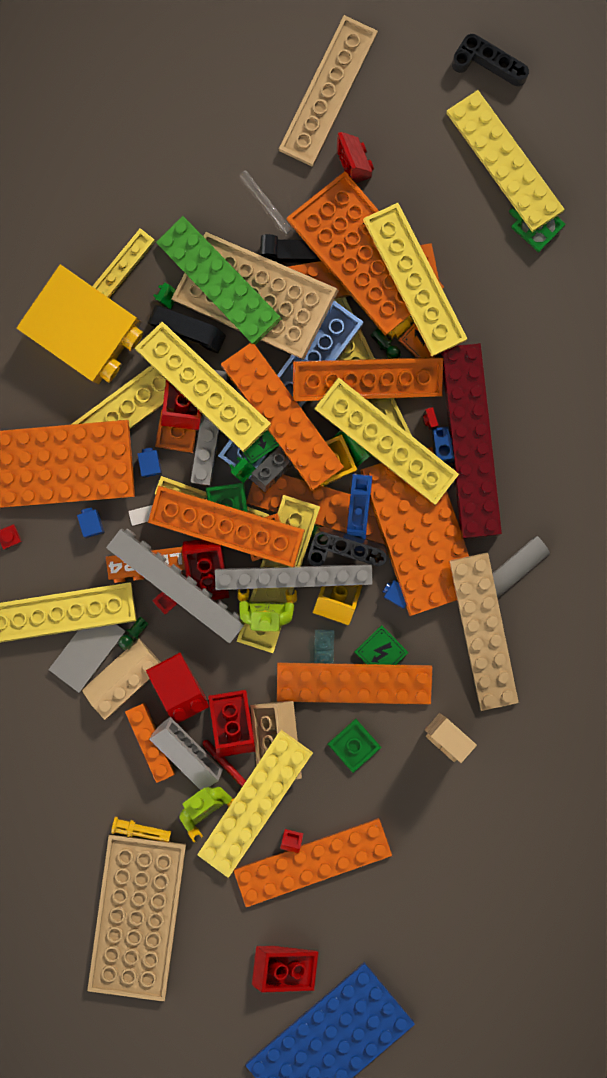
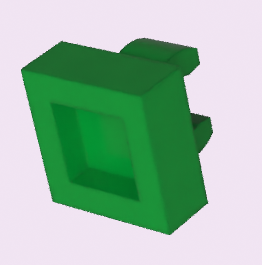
M164 283L158 286L160 288L158 295L154 294L153 296L164 307L171 309L174 304L172 297L176 289Z
M237 457L239 463L235 467L232 464L230 465L231 473L244 483L256 468L244 457L243 459Z

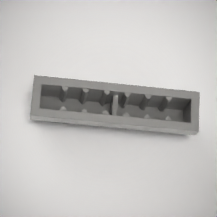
M538 536L530 540L492 573L497 599L550 554L548 548Z
M171 717L165 720L153 732L149 740L200 790L210 787L219 781L223 769Z

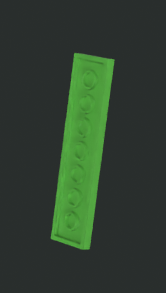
M184 216L156 242L252 344L256 345L282 320L275 310Z

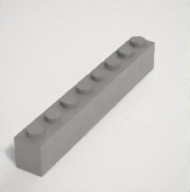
M128 528L126 530L120 529L106 548L224 640L231 643L245 624L241 620L240 615L236 612L232 614L228 611V606L221 600L215 601L212 598L213 594L207 589L203 588L201 590L197 587V582L190 576L184 577L181 574L182 570L176 565L170 566L166 563L167 559L159 552L157 554L153 553L148 543L143 540L139 542L135 539L136 534Z
M371 564L215 570L216 590L372 585Z

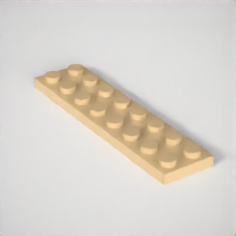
M345 15L343 16L279 147L280 152L312 167L314 166L378 34L377 30Z
M482 553L450 560L480 710L484 711L519 703L489 554Z

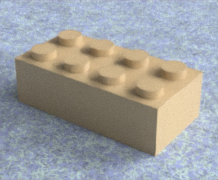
M440 713L425 729L428 733L426 737L454 763L456 760L462 763L477 746L458 727Z

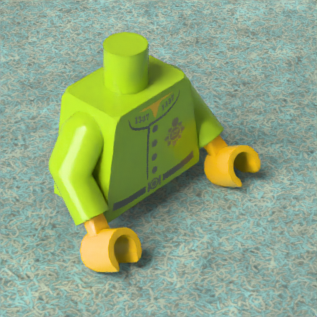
M238 589L237 598L241 601L239 602L240 618L243 622L249 624L253 631H279L283 625L290 623L292 620L293 603L297 601V591L295 590L293 595H289V590L287 589L285 591L287 603L248 602L249 589H246V593H241L240 589Z
M205 787L182 804L184 809L179 817L193 842H196L194 840L196 835H200L201 838L203 837L195 825L224 804H227L229 808L235 799H232L221 787Z

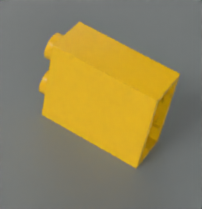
M61 264L17 326L19 331L97 384H100L102 379L110 383L115 378L122 366L116 360L124 347L132 351L144 334L143 331L138 329L142 322L137 317Z

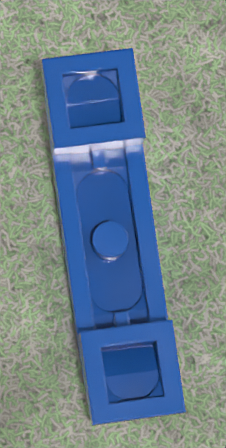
M353 474L347 534L366 539L372 476ZM357 546L355 550L363 552L365 548Z

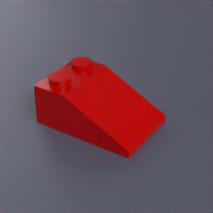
M339 132L337 137V154L344 171L356 184L372 178L374 167L372 161L366 158L365 153H367L364 143H360L359 138Z
M166 380L161 426L199 430L201 412Z
M203 539L183 542L182 554L186 576L193 578L197 582L196 586L201 590L205 588L211 592L214 600L229 598L228 589L216 590L215 570L226 569L222 545Z
M181 652L146 670L168 715L177 724L209 708L206 696Z
M246 690L209 695L217 758L256 752Z
M256 946L252 985L261 993L314 991L318 951L280 946Z

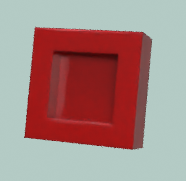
M433 407L425 409V415H422L424 425L428 426L429 430L437 428L438 422Z
M14 524L0 530V543L4 550L22 543Z
M161 592L152 600L165 615L178 604L164 592Z
M285 829L280 849L299 853L304 833Z

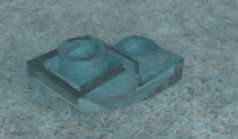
M315 630L314 663L333 664L334 630Z

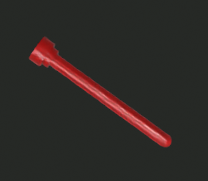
M204 740L202 743L203 747L243 787L246 780L224 757L217 758L216 748L208 740Z

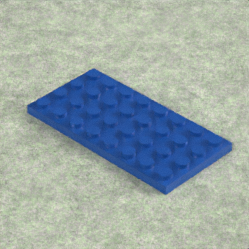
M364 962L252 1057L245 1066L255 1078H353L413 1027L415 1023Z

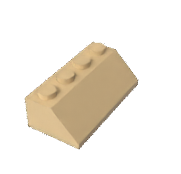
M138 639L130 649L125 650L82 691L94 709L106 720L150 680L146 670L161 662Z
M293 701L250 705L257 764L281 730L298 741ZM301 772L295 780L302 778Z

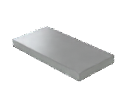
M118 624L78 630L49 668V671L80 693L116 646L119 638L125 634L126 630Z

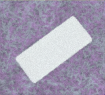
M153 505L129 511L132 526L148 522Z

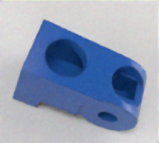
M448 426L432 428L435 455L446 464L453 463L454 454Z

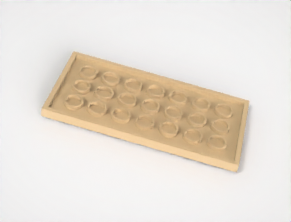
M205 232L203 237L282 318L260 341L304 360L338 293V289ZM184 273L172 300L240 331Z
M109 834L87 991L165 1002L186 844Z

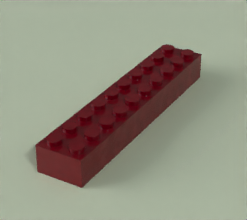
M481 343L458 345L441 352V358H443V380L449 434L454 454L453 470L459 474L455 479L461 536L462 539L501 535L502 530Z

